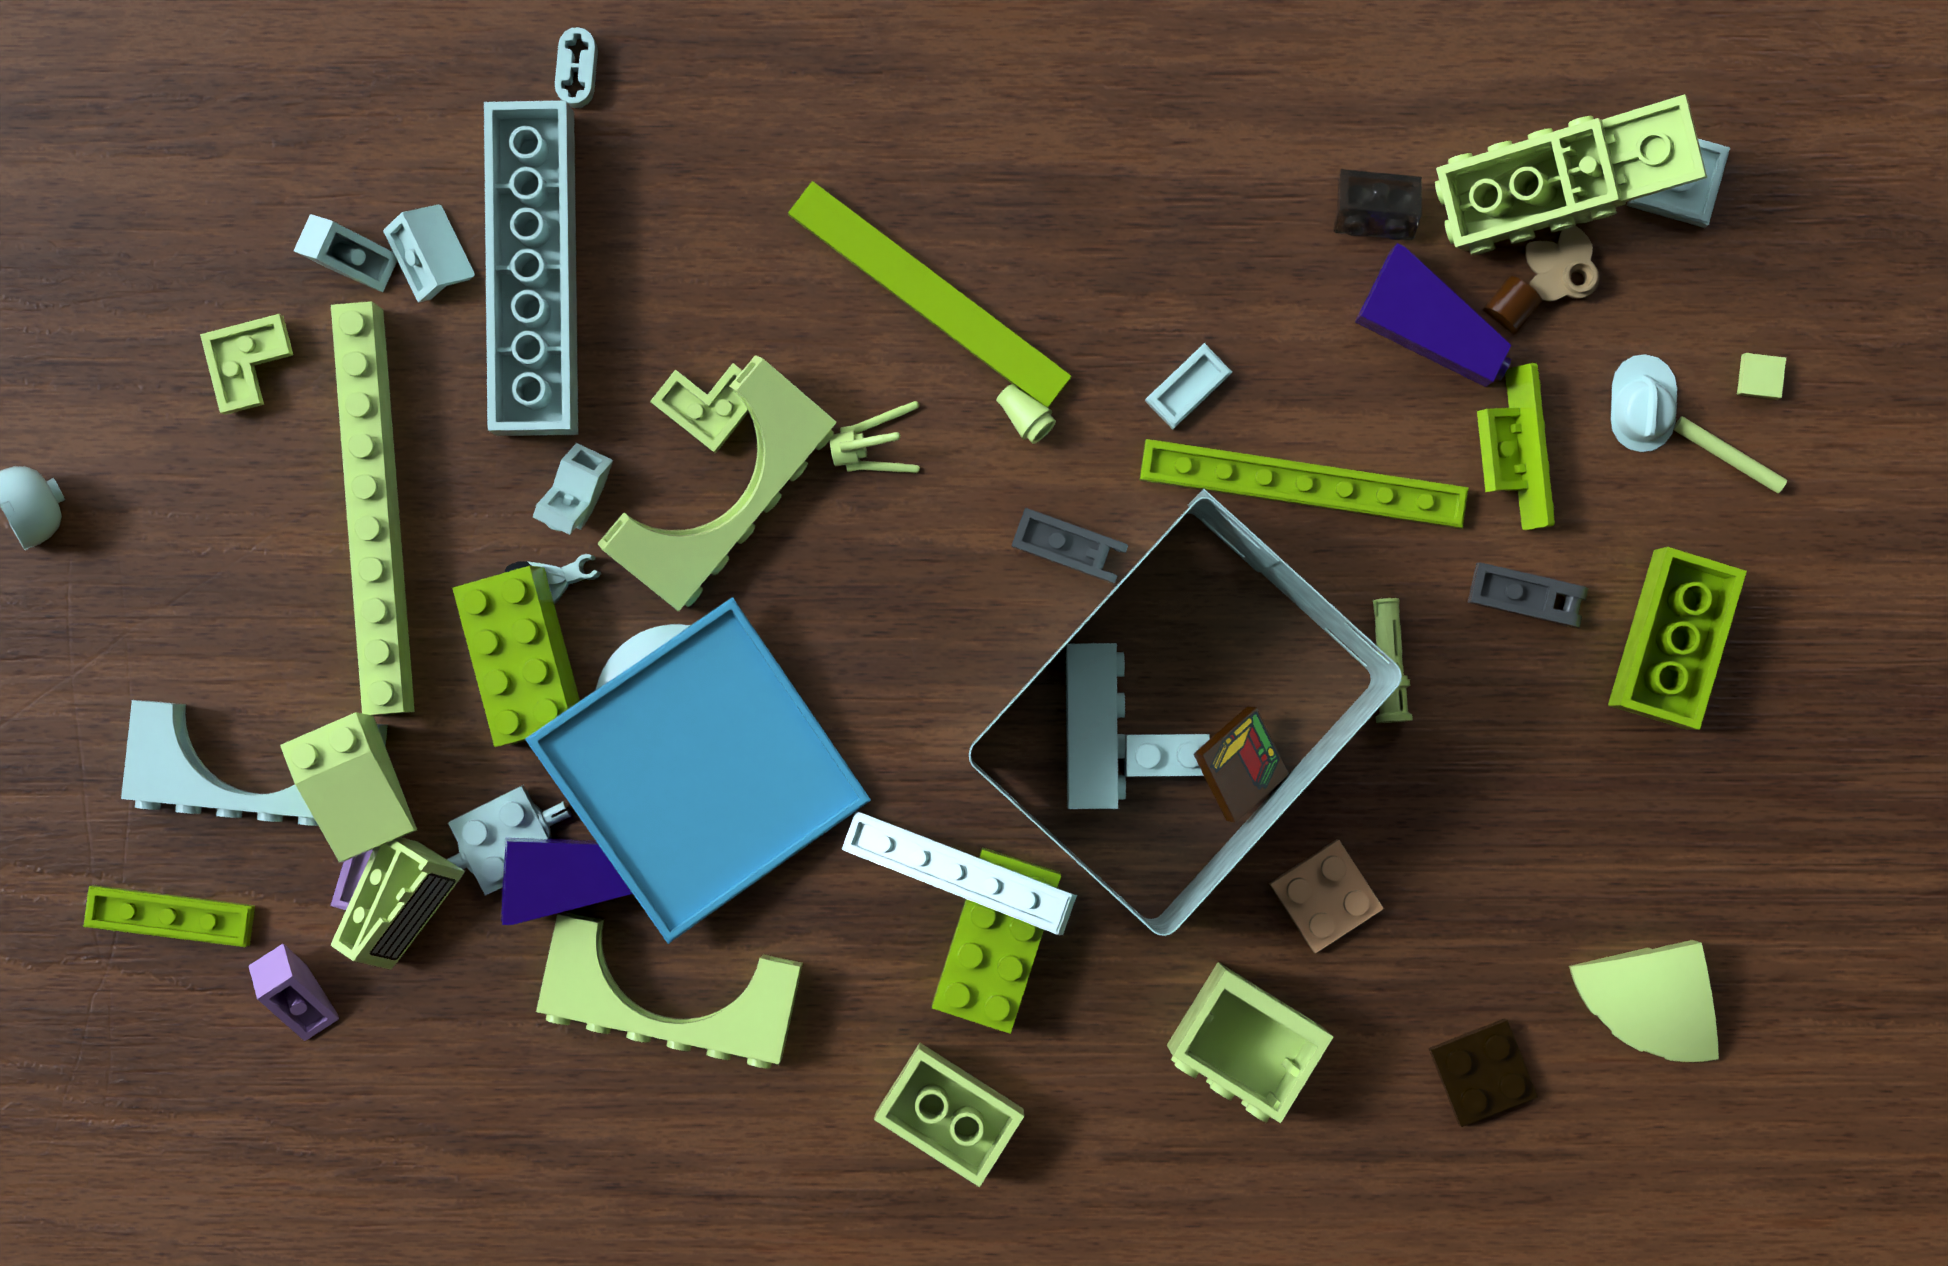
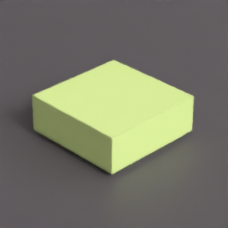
M1752 353L1742 354L1737 395L1775 400L1782 398L1786 358Z

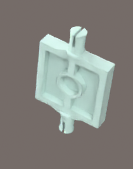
M523 784L449 821L448 824L458 842L459 853L447 860L456 864L461 869L468 868L475 875L484 894L487 895L503 887L505 838L552 839L550 826L571 817L570 810L567 809L562 813L553 815L568 807L562 801L542 812L533 803Z

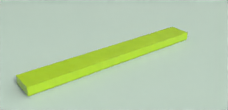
M812 181L788 212L792 219L1010 383L1014 384L1022 392L1049 408L1071 379V375L815 182Z
M1150 439L1145 440L1139 479L1140 481L1200 490L1205 489L1206 491L1459 529L1463 528L1469 488Z

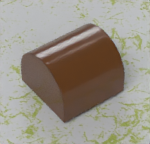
M1510 276L1482 310L1512 334H1516L1542 302V298L1529 284L1515 276Z

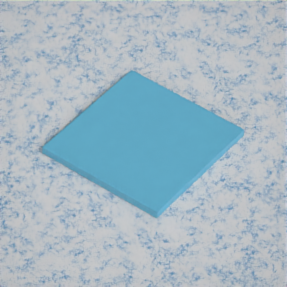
M733 597L525 738L668 944L871 801Z

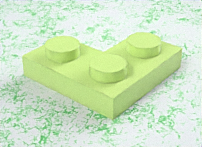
M276 314L200 334L220 413L227 415L264 405L255 365L293 356L284 316Z
M732 363L708 395L675 370L650 401L715 454L749 412L741 398L729 387L742 371L734 363Z

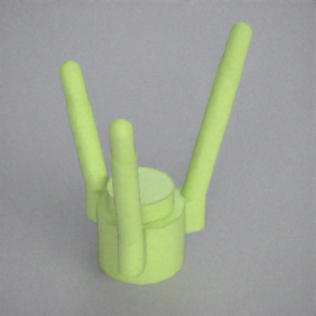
M914 401L858 424L841 427L840 433L833 434L829 438L834 465H846L847 472L873 470L918 473L920 471L918 465L860 461V458L867 457L866 447L900 439L898 432L864 438L863 433L860 432L919 408V403Z

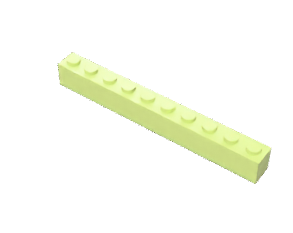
M372 301L331 305L362 713L373 716L415 712L384 311Z

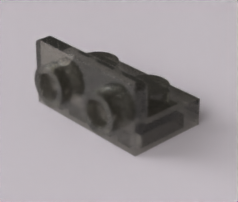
M1340 170L1338 177L1337 214L1334 222L1335 233L1356 237H1381L1391 240H1413L1415 238L1422 216V177Z

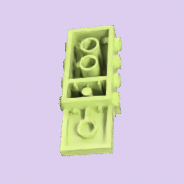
M1684 94L1603 120L1599 118L1594 119L1593 116L1581 117L1568 123L1569 127L1554 132L1552 128L1539 130L1529 134L1528 140L1512 144V141H1504L1489 146L1486 153L1472 156V153H1466L1448 159L1449 164L1436 168L1439 180L1435 181V187L1440 203L1442 205L1445 204L1448 220H1445V229L1450 243L1455 244V247L1461 250H1470L1471 255H1478L1494 250L1495 242L1510 238L1511 244L1520 243L1535 238L1534 231L1550 227L1551 232L1571 228L1577 223H1587L1615 215L1617 213L1616 207L1625 205L1627 201L1706 179L1707 174L1688 97Z

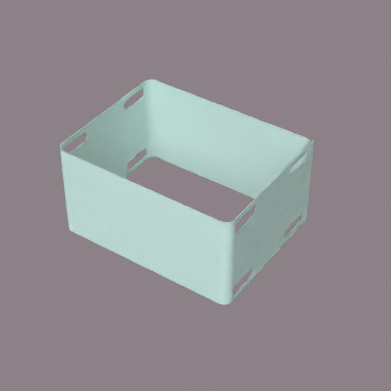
M1205 489L1187 505L1189 508L1171 525L976 738L969 750L971 765L1152 932L1161 936L1174 933L1397 689L1402 678L1399 666ZM1185 514H1193L1254 570L1261 572L1368 670L1371 680L1363 694L1159 917L1147 919L1131 907L973 761L971 750L978 740Z

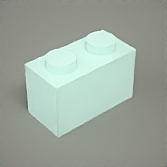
M1210 734L1125 735L1124 775L1127 777L1204 776L1193 754L1210 740Z

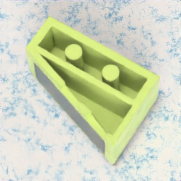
M400 837L374 848L331 946L352 961L392 969L465 871L421 843Z

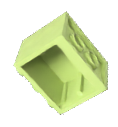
M1218 962L1174 1032L1167 1047L1173 1055L1171 1060L1175 1062L1174 1065L1193 1078H1196L1199 1073L1206 1076V1082L1211 1085L1210 1088L1230 1101L1234 1095L1242 1099L1241 1104L1246 1107L1245 1110L1263 1122L1267 1123L1271 1117L1281 1123L1332 1041L1333 1036L1321 1025Z

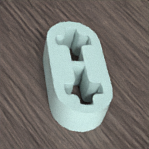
M579 27L568 29L560 37L555 76L556 93L561 101L566 100L572 108H582L592 100L598 56L597 44L591 33ZM577 39H582L588 50L580 52L578 64L575 63V56L568 47L576 45ZM574 72H578V81L585 88L584 90L577 91L576 97H571L568 90L564 88L565 85H572Z

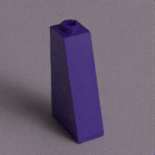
M1396 243L1390 250L1355 323L1484 387L1494 382L1495 379L1501 381L1512 360L1506 357L1511 344L1405 246Z
M505 838L501 908L502 925H514L633 894L596 841Z

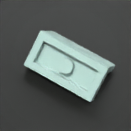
M438 204L402 212L383 230L418 303L431 300L447 285L468 281L475 276L441 205Z

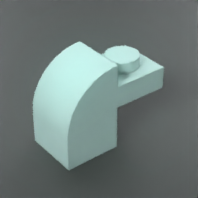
M576 443L562 458L553 486L537 503L533 518L545 523L553 530L563 531L569 535L575 528L581 530L601 495L613 460Z

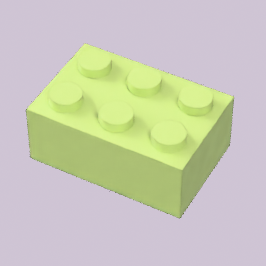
M919 1043L877 1109L874 1120L980 1187L1023 1120L1024 1109L922 1043Z

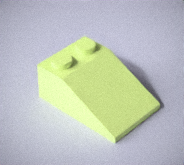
M355 712L280 745L294 784L339 862L349 860L417 830L373 715Z

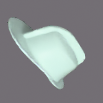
M1644 354L1632 356L1622 362L1614 374L1612 382L1611 425L1618 442L1626 448L1638 452L1653 451L1664 445L1673 433L1677 414V386L1675 376L1666 363L1658 357Z

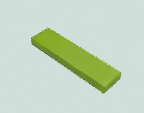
M92 885L88 889L83 927L248 947L251 941L255 905Z

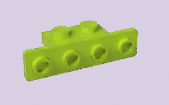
M1529 363L1510 368L1505 373L1509 408L1477 411L1485 492L1518 490L1523 530L1550 527L1555 524L1554 503L1549 474L1550 465L1547 455L1545 421L1540 391L1541 382L1538 365L1536 363Z

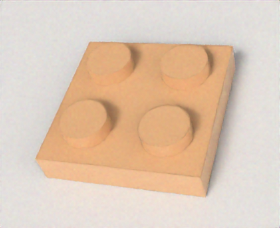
M1338 839L1269 883L1314 953L1319 952L1384 909Z

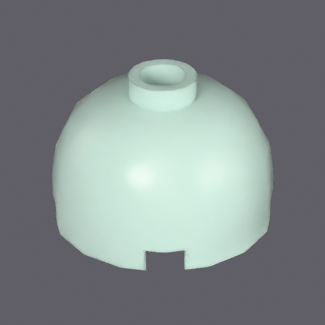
M13 466L0 470V508L8 519L11 528L24 550L41 544L55 533L61 522L62 515L58 503L64 501L65 498L54 478L46 481L37 470L26 466Z

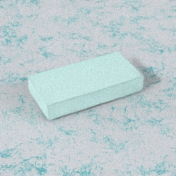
M1204 343L1155 389L1145 401L1173 430L1232 374V371Z

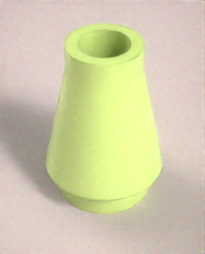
M1014 384L1007 386L996 399L1023 440L1028 438L1032 444L1043 439L1056 423V420L1051 416L1052 410L1019 390Z

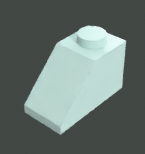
M310 214L294 249V252L328 269L381 292L384 291L397 263L394 252L334 221Z

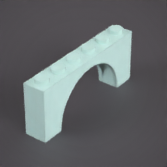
M132 700L121 799L135 800V808L160 810L161 803L176 804L175 812L201 814L202 807L217 808L216 816L242 818V811L257 812V820L282 822L283 815L298 816V824L318 826L295 784L278 792L259 794L237 789L212 774L197 756L189 739L185 716L186 704ZM377 724L383 742L386 745L388 724Z

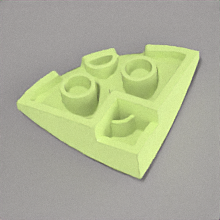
M1689 940L1655 949L1644 948L1569 966L1574 984L1589 1011L1597 1015L1612 1031L1611 1034L1622 1042L1641 1052L1645 1051L1670 1061L1704 1062L1719 1059L1713 996L1701 942Z

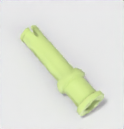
M1399 598L1373 600L1376 646L1399 666L1402 675L1397 689L1379 707L1376 723L1413 721L1412 714L1408 713L1406 688L1410 686V679H1408L1407 675H1404L1402 662Z

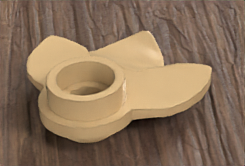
M1575 225L1562 230L1557 243L1534 241L1526 245L1527 263L1537 274L1529 285L1537 291L1542 300L1555 301L1565 295L1580 299L1589 296L1595 291L1599 283V272L1595 264L1591 262L1593 247L1588 236ZM1573 272L1582 274L1584 278L1582 285H1575L1572 282L1571 274Z

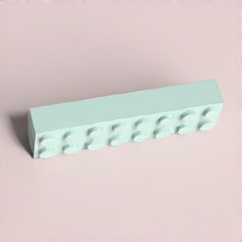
M566 100L484 102L488 431L496 436L578 435L574 111Z

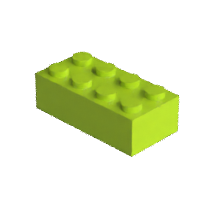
M1670 547L1654 550L1608 706L1686 730H1700L1747 571Z
M526 566L452 588L494 747L508 746L526 741V737L580 701L544 567Z
M984 847L981 849L979 856L981 859L1053 887H1058L1061 873ZM965 899L932 1002V1009L1011 1034L1044 929Z

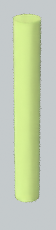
M1681 416L1676 422L1674 431L1774 492L1780 493L1786 485L1787 479L1685 417Z

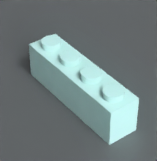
M1117 643L1066 644L1068 809H1118V800L1126 799L1125 775H1118V759H1125V734H1117V718L1125 717L1124 693H1117V677H1124L1125 662L1124 652H1117Z

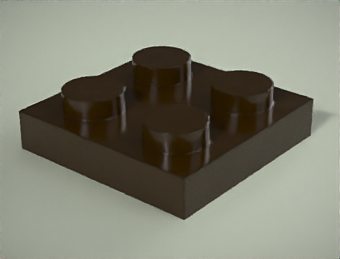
M1501 1019L1428 1048L1458 1125L1461 1127L1538 1098L1509 1022L1506 1019Z

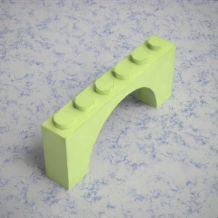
M757 355L752 358L729 386L737 393L747 407L753 420L757 437V459L754 473L740 499L731 509L714 521L685 530L654 528L638 522L623 512L598 542V545L605 553L677 611H680L684 605L687 607L691 606L698 599L703 591L701 584L710 574L716 575L724 568L729 560L727 553L737 542L742 544L749 538L755 529L753 522L762 511L765 513L769 512L781 498L779 491L788 480L795 481L804 472L808 465L805 461L815 448L817 450L822 449L834 434V431L831 429L837 422L767 361Z
M565 911L557 914L536 1010L538 1013L547 1014L546 1021L561 1025H570L571 1020L587 1023V1030L610 1034L611 1028L626 1031V1038L639 1042H650L651 1037L667 1040V1047L681 1051H690L691 1046L707 1049L706 1055L723 1060H730L733 1054L748 1058L747 1064L759 1068L769 1069L772 1063L780 1064L789 1030L803 965L802 962L763 954L759 958L757 969L748 987L731 1004L717 1012L698 1018H669L654 1014L637 1005L624 994L614 981L603 953L602 929L604 920Z

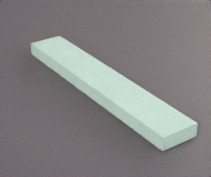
M855 811L842 850L1057 935H1063L1077 895L858 811Z

